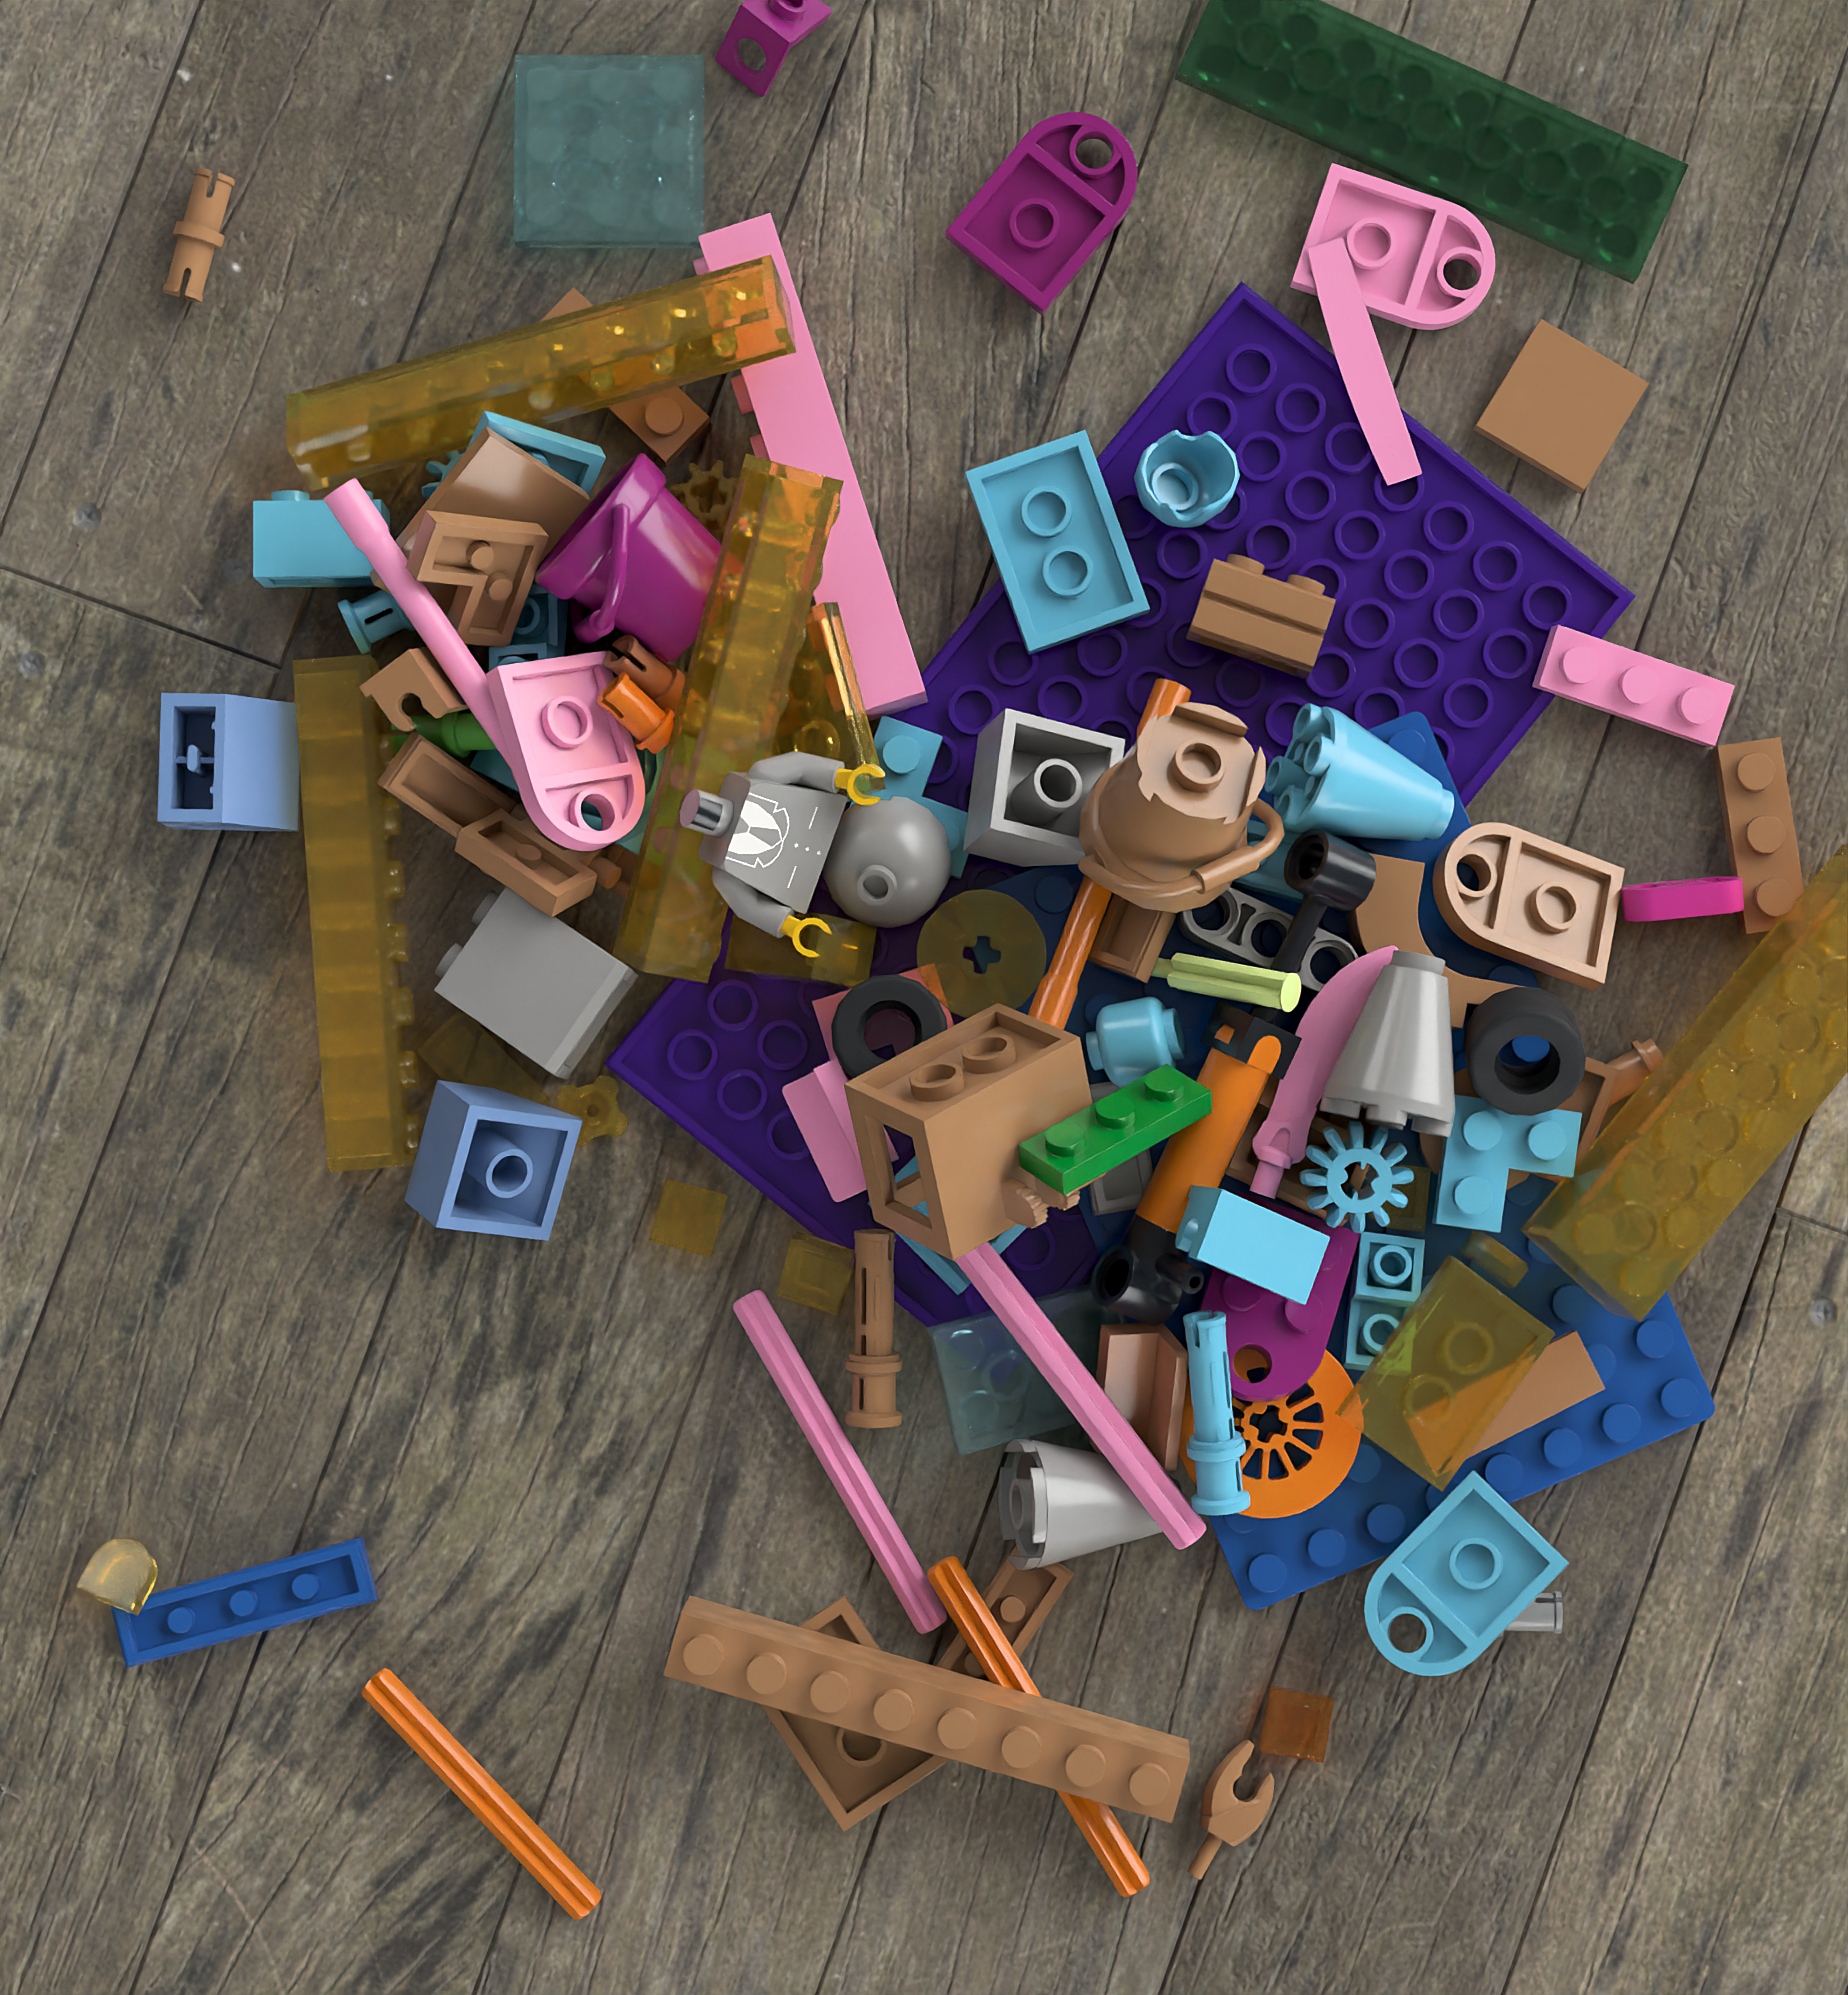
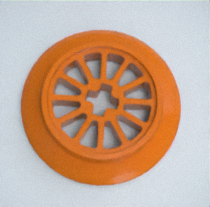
M1243 1349L1235 1353L1233 1367L1236 1374L1242 1380L1251 1383L1247 1377V1371L1259 1367L1264 1368L1263 1380L1265 1379L1267 1363L1259 1352L1252 1349ZM1326 1349L1317 1370L1306 1382V1385L1311 1390L1310 1394L1286 1406V1401L1290 1395L1269 1402L1248 1401L1247 1404H1243L1232 1397V1405L1241 1412L1240 1416L1233 1417L1234 1425L1240 1426L1238 1432L1241 1433V1437L1244 1440H1247L1245 1444L1246 1452L1240 1456L1242 1487L1249 1492L1251 1504L1247 1509L1238 1512V1514L1255 1518H1280L1303 1512L1328 1497L1349 1472L1356 1457L1361 1437L1360 1404L1356 1390L1347 1372ZM1188 1372L1178 1454L1186 1472L1196 1484L1195 1463L1193 1459L1188 1457L1186 1447L1189 1437L1195 1434ZM1317 1402L1320 1413L1318 1421L1293 1420L1295 1413ZM1267 1405L1276 1406L1274 1417L1283 1422V1428L1280 1433L1269 1432L1265 1441L1257 1440L1258 1429L1249 1424L1252 1413L1263 1414L1267 1409ZM1294 1429L1319 1430L1315 1446L1309 1447L1294 1437L1292 1431ZM1286 1442L1294 1444L1308 1454L1307 1459L1297 1468H1294L1284 1449ZM1259 1448L1258 1476L1251 1477L1242 1474V1470L1253 1452ZM1272 1449H1275L1285 1469V1474L1268 1478L1270 1452Z

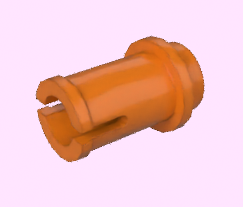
M625 672L620 673L618 678L612 679L596 699V703L600 707L606 709L636 738L634 746L639 750L647 748L652 754H656L674 738L680 726L673 720L675 716L674 711L670 708L662 710L630 680V676Z

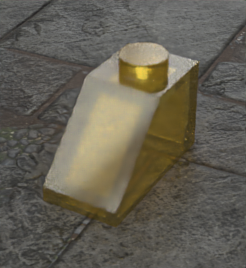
M795 911V918L801 921L805 918L820 919L829 926L832 935L817 926H809L804 929L800 937L802 946L821 955L817 958H809L796 950L791 937L784 935L781 938H777L739 918L734 913L725 969L850 989L869 979L877 932L876 926L821 913L807 912L803 914Z

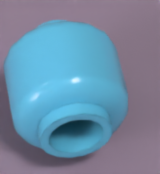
M1144 997L1103 1007L1097 1016L1096 1031L1087 1032L1086 1034L1087 1051L1093 1069H1104L1110 1081L1122 1088L1165 1064L1176 1069L1177 1060L1184 1059L1186 1056L1184 1034L1176 1009H1166L1163 1003L1155 997Z

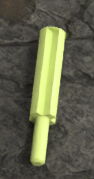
M1178 952L1171 960L1158 957L1151 976L1167 979L1169 986L1175 987L1178 990L1282 1009L1285 1012H1290L1296 1007L1301 994V981L1296 973H1285Z

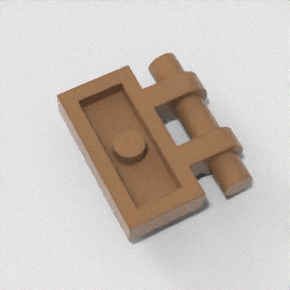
M523 802L516 805L511 814L499 809L459 830L454 850L479 867L482 872L492 876L527 900L530 905L543 911L550 917L559 914L592 895L595 882L606 889L612 888L622 873V869L606 858L607 853L604 848L593 851H578L563 847L549 839L531 820Z

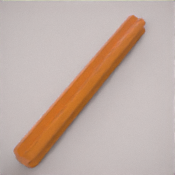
M387 1668L379 1670L363 1686L361 1690L362 1696L573 1919L580 1920L588 1915L601 1899L600 1891L393 1672Z

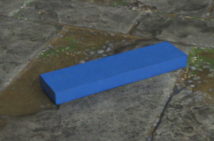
M362 1536L110 1605L125 1665L126 1668L373 1602L378 1599V1594Z

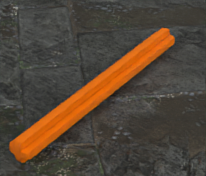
M952 1555L930 1567L927 1571L929 1582L990 1682L1042 1697L958 1558ZM1056 1790L1119 1894L1123 1897H1128L1146 1887L1150 1882L1149 1872L1109 1806Z

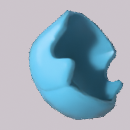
M1174 430L1159 438L1156 443H1152L1143 451L1134 480L1140 502L1146 510L1169 526L1188 528L1200 526L1223 511L1233 497L1240 474L1235 453L1219 435L1207 431L1199 436H1187L1181 434L1178 430Z

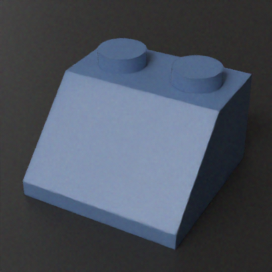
M437 1080L404 1201L436 1228L549 1241L583 1121L577 1116L495 1088Z

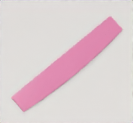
M1340 237L1307 248L1322 313L1341 375L1361 428L1387 486L1421 475L1422 471L1343 238Z

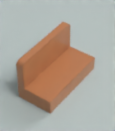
M1146 1323L1101 1325L1096 1382L1165 1471H1176L1189 1361L1187 1350L1164 1323L1156 1326ZM1090 1438L1089 1443L1097 1454H1103Z

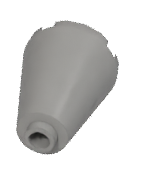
M1014 1439L1007 1444L1004 1452L1016 1453L1013 1466L1000 1468L999 1517L1003 1540H1015L1019 1555L1008 1557L1011 1564L1018 1570L1037 1569L1163 1532L1104 1454L1031 1439ZM1172 1479L1176 1486L1179 1488V1490L1182 1492V1488L1178 1479Z

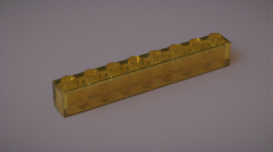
M770 254L286 395V447L310 490L316 491L350 481L353 478H361L468 447L484 410L538 427L793 354L797 351L790 300Z
M745 455L612 956L642 972L708 983L712 965L720 954L722 944L721 932L729 905L712 883L713 866L699 859L698 850L704 833L683 827L680 822V811L685 797L691 790L698 789L718 796L724 777L729 772L747 773L756 761L772 757L771 748L779 718L785 711L789 700L788 685L795 659L806 637L805 623L814 590H816L822 579V560L829 534L840 513L839 497L844 483L842 480L753 455Z
M370 655L293 660L328 1172L332 1173L413 1167V1153L418 1152L423 1134L420 1115L410 1114L409 1090L418 1089L419 1072L416 1052L406 1051L404 1026L414 1024V1002L411 988L401 987L400 962H409L410 944L407 925L397 924L395 899L405 898L403 864L401 860L393 861L391 836L400 835L401 833L400 808L397 797H388V791L377 784V781L396 756V753L392 746L391 736L393 735L384 734L381 707L374 697L366 698L359 688L379 672V664Z

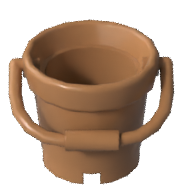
M1193 702L1176 705L1172 714L1164 715L1157 719V713L1151 717L1125 757L1101 774L1080 809L1079 841L1086 857L1079 861V870L1102 887L1144 909L1177 913L1206 906L1229 889L1233 880L1257 870L1259 862L1273 854L1284 838L1282 817L1269 804L1258 798L1265 783L1266 758L1261 747H1259L1255 754L1250 743L1244 738L1248 727L1238 717L1216 706ZM1251 813L1259 817L1267 825L1268 830L1264 839L1253 847L1247 845V823Z

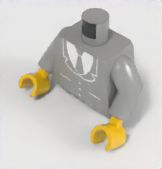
M792 751L756 761L747 773L729 772L724 777L718 796L698 789L691 790L682 804L680 822L683 827L704 833L698 850L699 859L713 866L712 883L739 918L777 938H781L784 935L791 937L793 945L798 952L805 957L817 958L821 955L802 946L801 934L805 928L817 926L824 932L832 935L829 926L817 918H805L801 921L794 916L795 911L803 914L807 913L848 797L837 792L840 788L847 789L850 798L860 805L875 804L881 798L863 795L857 788V778L862 773H870L878 777H885L886 775L875 764H864L852 771L845 769L842 761Z

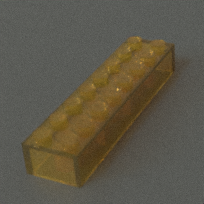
M1848 844L1841 845L1795 900L1791 910L1780 918L1596 1138L1587 1152L1576 1162L1574 1176L1572 1178L1564 1177L1520 1229L1610 1313L1638 1322L1644 1319L1847 1074Z

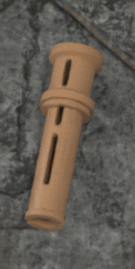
M888 1229L855 1230L854 1350L849 1352L845 1370L852 1372V1409L845 1413V1424L861 1428L899 1426L902 1424V1412L896 1410V1373L902 1370V1358L899 1357V1352L894 1350L893 1336L895 1231Z

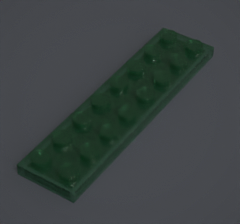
M1209 0L1175 76V80L1436 197L1457 204L1474 214L1631 284L1635 283L1641 273L1689 166L1680 160L1321 0Z

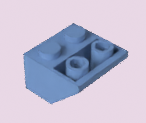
M161 693L157 821L171 829L300 832L303 705L230 694Z

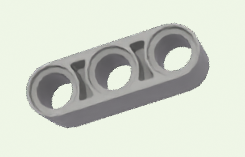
M1231 887L1215 898L1224 911L1223 924L1218 930L1209 931L1198 926L1193 919L1192 909L1177 913L1178 928L1183 936L1193 943L1239 964L1270 969L1275 957H1264L1255 951L1251 942L1252 930L1257 924H1270L1278 929L1283 941L1294 916ZM1317 928L1296 973L1301 981V992L1313 997L1325 985L1317 981L1311 973L1310 962L1316 951L1325 950L1334 954L1340 962L1341 969L1358 958L1352 945L1320 928Z

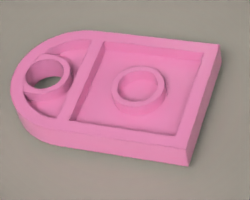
M1332 163L1290 287L1318 296L1307 248L1342 237L1369 314L1415 329L1437 330L1463 321L1477 309L1493 281L1495 253L1491 238L1485 227L1465 208L1452 202ZM1456 259L1469 262L1476 270L1477 284L1468 290L1452 288L1444 278V265Z
M607 651L495 667L485 674L521 799L528 815L538 829L549 839L563 847L578 851L598 850L625 836L638 822L645 803V782L632 735L606 709L596 703V699L601 691L614 679L613 672L604 666V658ZM582 801L593 804L600 812L602 818V828L600 831L590 828L583 820L581 815Z

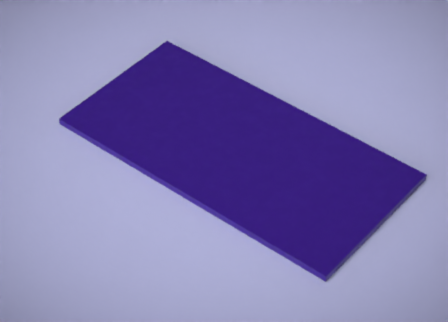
M1241 281L1096 459L1150 608L1149 613L1028 655L1001 577H999L920 674L928 702L887 715V717L943 736L922 797L968 813L978 734L1005 708L1125 739L1124 758L1136 742L1137 728L1155 681L1157 679H1167L1177 682L1191 691L1189 702L1213 705L1238 717L1248 727L1244 738L1250 743L1254 753L1256 754L1259 747H1261L1266 758V772L1276 756H1285L1293 738L1295 719L1305 704L1310 703L1318 707H1330L1338 710L1366 730L1410 712H1420L1428 720L1465 809L1556 696L1553 693L1532 687L1551 626L1561 625L1602 639L1636 595L1402 409L1401 412L1422 474L1387 486L1353 408L1335 355ZM1174 430H1178L1181 434L1187 436H1199L1207 431H1211L1219 435L1231 448L1237 460L1240 477L1233 497L1223 511L1197 527H1174L1160 521L1142 506L1134 480L1143 451L1152 443H1156L1159 438ZM1229 554L1248 557L1265 566L1262 575L1283 582H1287L1289 575L1307 577L1325 586L1324 596L1336 599L1314 667L1307 679L1186 639L1214 558L1226 562ZM878 727L845 766V769L854 771L857 767L865 764ZM860 774V775L858 776V778H857V785H858V782H859V779H860L861 774ZM840 788L837 793L848 797L844 812L850 807L852 799L847 789ZM969 853L960 880L953 877L949 878L946 887L933 908L915 922L894 928L867 926L846 915L831 899L822 876V868L807 913L803 914L795 911L794 916L801 921L805 918H817L829 926L832 935L824 932L817 926H809L801 934L802 946L821 955L817 958L805 957L798 952L793 945L791 937L784 935L781 938H777L739 918L729 908L603 1064L855 1268L854 1231H860V1229H892L874 1220L872 1209L867 1204L870 1201L867 1189L841 1202H836L832 1199L782 1093L785 1085L814 1072V1068L830 1061L812 1001L852 989L853 986L873 976L900 974L935 963L954 1025L994 1005L957 916L956 906L959 900L967 895L1038 866L1022 867ZM893 1044L871 1051L877 1057L886 1060L896 1056ZM883 1124L899 1157L898 1160L891 1163L895 1176L916 1156L912 1137ZM1078 1204L1065 1211L1063 1209L1059 1210L1058 1207L1049 1206L1046 1208L1048 1210L1046 1222L1033 1229L1030 1227L1026 1228L1000 1254V1257L1050 1322L1053 1321L1094 1270L1095 1265L1100 1259ZM895 1232L894 1301L1000 1386L1026 1354L972 1283L962 1293L957 1295Z

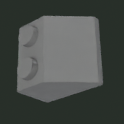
M1005 708L978 734L963 852L1022 867L1079 864V861L1086 857L1079 841L1080 809L1101 774L1123 759L1125 739Z

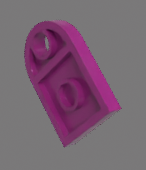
M1067 112L1044 119L1022 138L946 230L945 238L1041 316H1044L1128 213L1134 199L1138 177L1134 152L1127 139L1115 126L1095 115ZM1098 139L1108 145L1112 158L1102 168H1087L1077 159V147L1085 140Z
M1237 1192L1235 1195L1330 1237L1306 1305L1297 1304L1214 1266L1211 1267L1198 1311L1212 1310L1211 1319L1214 1318L1213 1313L1216 1311L1224 1312L1226 1315V1343L1231 1394L1238 1399L1246 1401L1269 1402L1284 1398L1298 1390L1311 1378L1320 1365L1360 1233H1354L1352 1230L1341 1226L1332 1228L1327 1225L1326 1221ZM1243 1349H1252L1259 1352L1267 1363L1265 1379L1257 1383H1249L1242 1380L1236 1374L1233 1367V1358L1236 1352Z

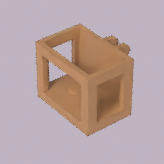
M1000 1003L988 1007L844 1083L874 1220L952 1261L1018 1224L1026 1225L1027 1228L1030 1227L1031 1229L1047 1221L1048 1210L1046 1208L1052 1206L1054 1208L1058 1207L1059 1210L1063 1209V1211L1079 1203V1189L1106 1175L1105 1172L1063 1196L1019 1166L1018 1145L1092 1105L1080 1037ZM883 1124L912 1137L919 1171L897 1183L895 1182ZM926 1200L929 1217L912 1209V1207Z

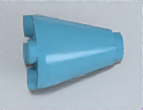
M1310 703L1305 704L1297 714L1293 727V738L1285 756L1278 755L1272 760L1265 777V791L1275 795L1274 810L1282 817L1284 830L1292 833L1302 834L1307 830L1316 828L1322 829L1334 836L1421 841L1426 837L1436 840L1446 830L1454 808L1452 792L1443 789L1439 780L1340 711L1330 707H1318Z

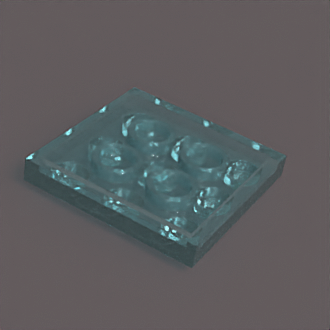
M515 55L514 243L516 248H701L698 236L704 234V55Z

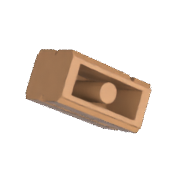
M1229 554L1226 562L1214 558L1186 639L1307 679L1314 667L1336 599L1324 596L1325 586L1307 577L1289 575L1287 582H1283L1262 575L1265 566L1248 557Z

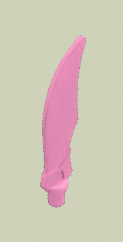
M1391 945L1356 958L1339 970L1322 987L1308 1006L1294 1034L1302 1038L1284 1079L1279 1081L1266 1120L1262 1122L1252 1139L1253 1151L1256 1158L1260 1159L1250 1191L1275 1199L1284 1169L1290 1170L1291 1164L1298 1163L1305 1157L1310 1125L1317 1110L1316 1106L1322 1098L1325 1083L1383 966L1389 965L1392 960L1393 951L1398 950L1396 946Z

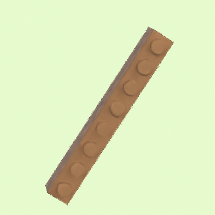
M691 1595L681 1611L663 1674L666 1677L1169 1823L1173 1821L1190 1763L1188 1739Z

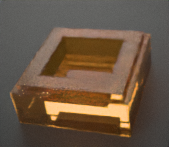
M1269 1685L1258 1745L1259 1751L1324 1763L1335 1699L1328 1695Z

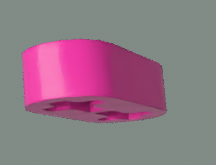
M1714 876L1642 883L1621 888L1624 921H1657L1727 914L1744 910L1742 877Z

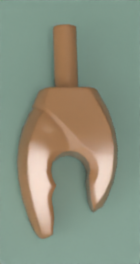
M1250 1740L1239 1743L1223 1758L1213 1771L1205 1787L1202 1798L1200 1827L1209 1833L1187 1870L1189 1874L1199 1880L1202 1879L1221 1843L1225 1841L1235 1847L1248 1839L1264 1821L1270 1809L1274 1791V1778L1271 1772L1263 1776L1249 1798L1240 1800L1233 1794V1784L1242 1776L1243 1766L1251 1756L1254 1744Z

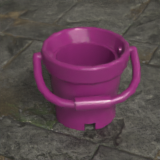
M641 453L632 457L588 504L544 560L534 580L539 586L557 598L569 599L571 624L580 642L591 644L609 634L615 627L625 635L634 636L640 645L664 665H667L668 661L673 662L714 619L715 615L713 612L722 600V596L719 593L729 600L744 578L747 567L732 556L664 487L666 477L663 472L645 454ZM585 607L588 608L590 611L593 612L592 614L588 615L587 617H586Z

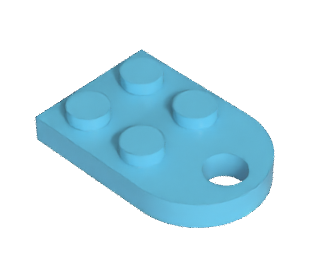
M1473 1470L1377 1569L1368 1585L1365 1597L1364 1613L1366 1626L1377 1649L1397 1667L1422 1676L1450 1674L1468 1666L1477 1659L1570 1563ZM1406 1613L1420 1618L1427 1632L1423 1646L1419 1650L1410 1653L1396 1648L1390 1638L1392 1622L1399 1615Z

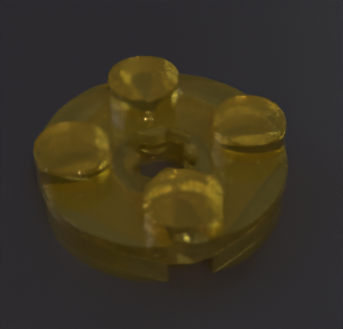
M970 890L941 904L929 917L918 939L917 964L919 973L928 990L949 1011L966 1018L996 1003L1014 1010L1021 1007L1039 986L1046 966L1045 938L1033 914L1013 897L998 891ZM978 936L989 937L991 948L1001 951L1000 962L989 963L985 974L975 973L973 962L963 959L964 947L975 946Z

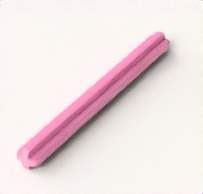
M988 1241L954 1260L1173 1546L1181 1550L1196 1542L1207 1530L1206 1523L1198 1513L1193 1511L1192 1505L990 1242Z
M760 1289L754 1290L738 1299L733 1304L735 1314L917 1632L924 1634L939 1627L947 1620L946 1609L765 1293Z

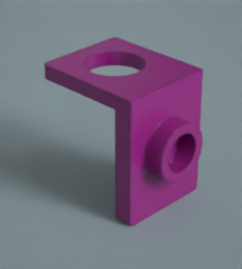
M746 0L740 5L715 56V61L756 94L763 97L769 92L789 50L825 23L832 9L820 0ZM749 38L760 45L766 58L763 70H753L742 61L738 52L740 39Z

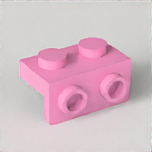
M837 1058L814 1068V1072L785 1085L782 1093L832 1199L836 1202H841L866 1190L867 1187L844 1088V1083L853 1078L843 1071ZM884 1128L892 1163L898 1160L899 1157Z

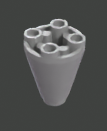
M1393 951L1391 965L1383 966L1325 1083L1320 1111L1358 1118L1360 1109L1366 1110L1365 1123L1397 1130H1403V1127L1406 1126L1407 1118L1413 1119L1411 1130L1450 1138L1455 1116L1449 979L1443 976L1445 960L1415 952Z

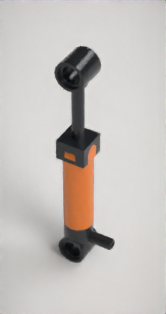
M1316 828L1303 832L1294 841L1284 862L1286 884L1304 896L1269 970L1297 973L1327 906L1339 912H1349L1356 909L1366 900L1376 879V864L1374 858L1368 852L1322 829ZM1221 1000L1218 1001L1200 1040L1212 1048L1196 1082L1212 1091V1113L1170 1136L1121 1243L1105 1251L1095 1265L1091 1278V1293L1094 1301L1099 1306L1156 1326L1164 1323L1173 1314L1178 1306L1182 1290L1188 1294H1193L1202 1288L1204 1284L1202 1271L1184 1261L1188 1252L1175 1246L1177 1231L1190 1199L1187 1196L1191 1185L1218 1188L1270 1075L1283 1080L1300 1045L1301 1037L1273 1025L1279 1009L1253 1004L1250 1012L1247 1013Z

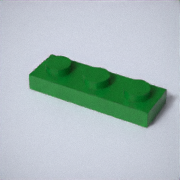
M1165 1064L1018 1145L1019 1166L1064 1196L1212 1113V1091L1170 1065Z

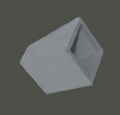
M505 887L500 895L495 891H491L472 917L471 922L478 926V928L464 948L455 943L439 963L435 975L441 978V981L434 991L557 1077L567 1080L639 975L555 916L550 917L543 911L530 905L527 900L508 887Z

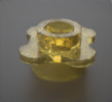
M599 1076L591 1085L579 1088L574 1085H566L558 1093L557 1103L565 1110V1113L577 1116L583 1121L576 1146H586L592 1138L605 1134L619 1137L626 1131L628 1118L619 1110L616 1099L619 1085L613 1078ZM590 1105L598 1107L599 1113L597 1116H588L587 1108Z

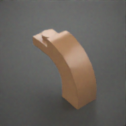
M1369 853L1374 858L1376 864V879L1373 888L1359 907L1346 912L1348 932L1358 958L1391 945L1396 946L1401 951L1435 957L1424 942L1418 922V903L1425 863ZM1444 966L1443 976L1449 979L1451 1030L1463 1028L1466 1007L1473 1008L1474 1012L1478 1005L1494 993L1513 987L1524 986L1469 977Z

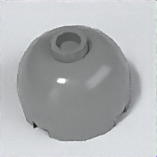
M892 796L890 800L880 799L872 805L853 804L841 815L823 865L822 876L831 899L846 915L867 926L894 928L915 922L937 903L950 878L952 861L948 848L949 838L946 829L929 809L906 797Z

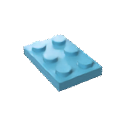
M1086 430L965 472L968 488L1028 655L1149 613L1150 608Z

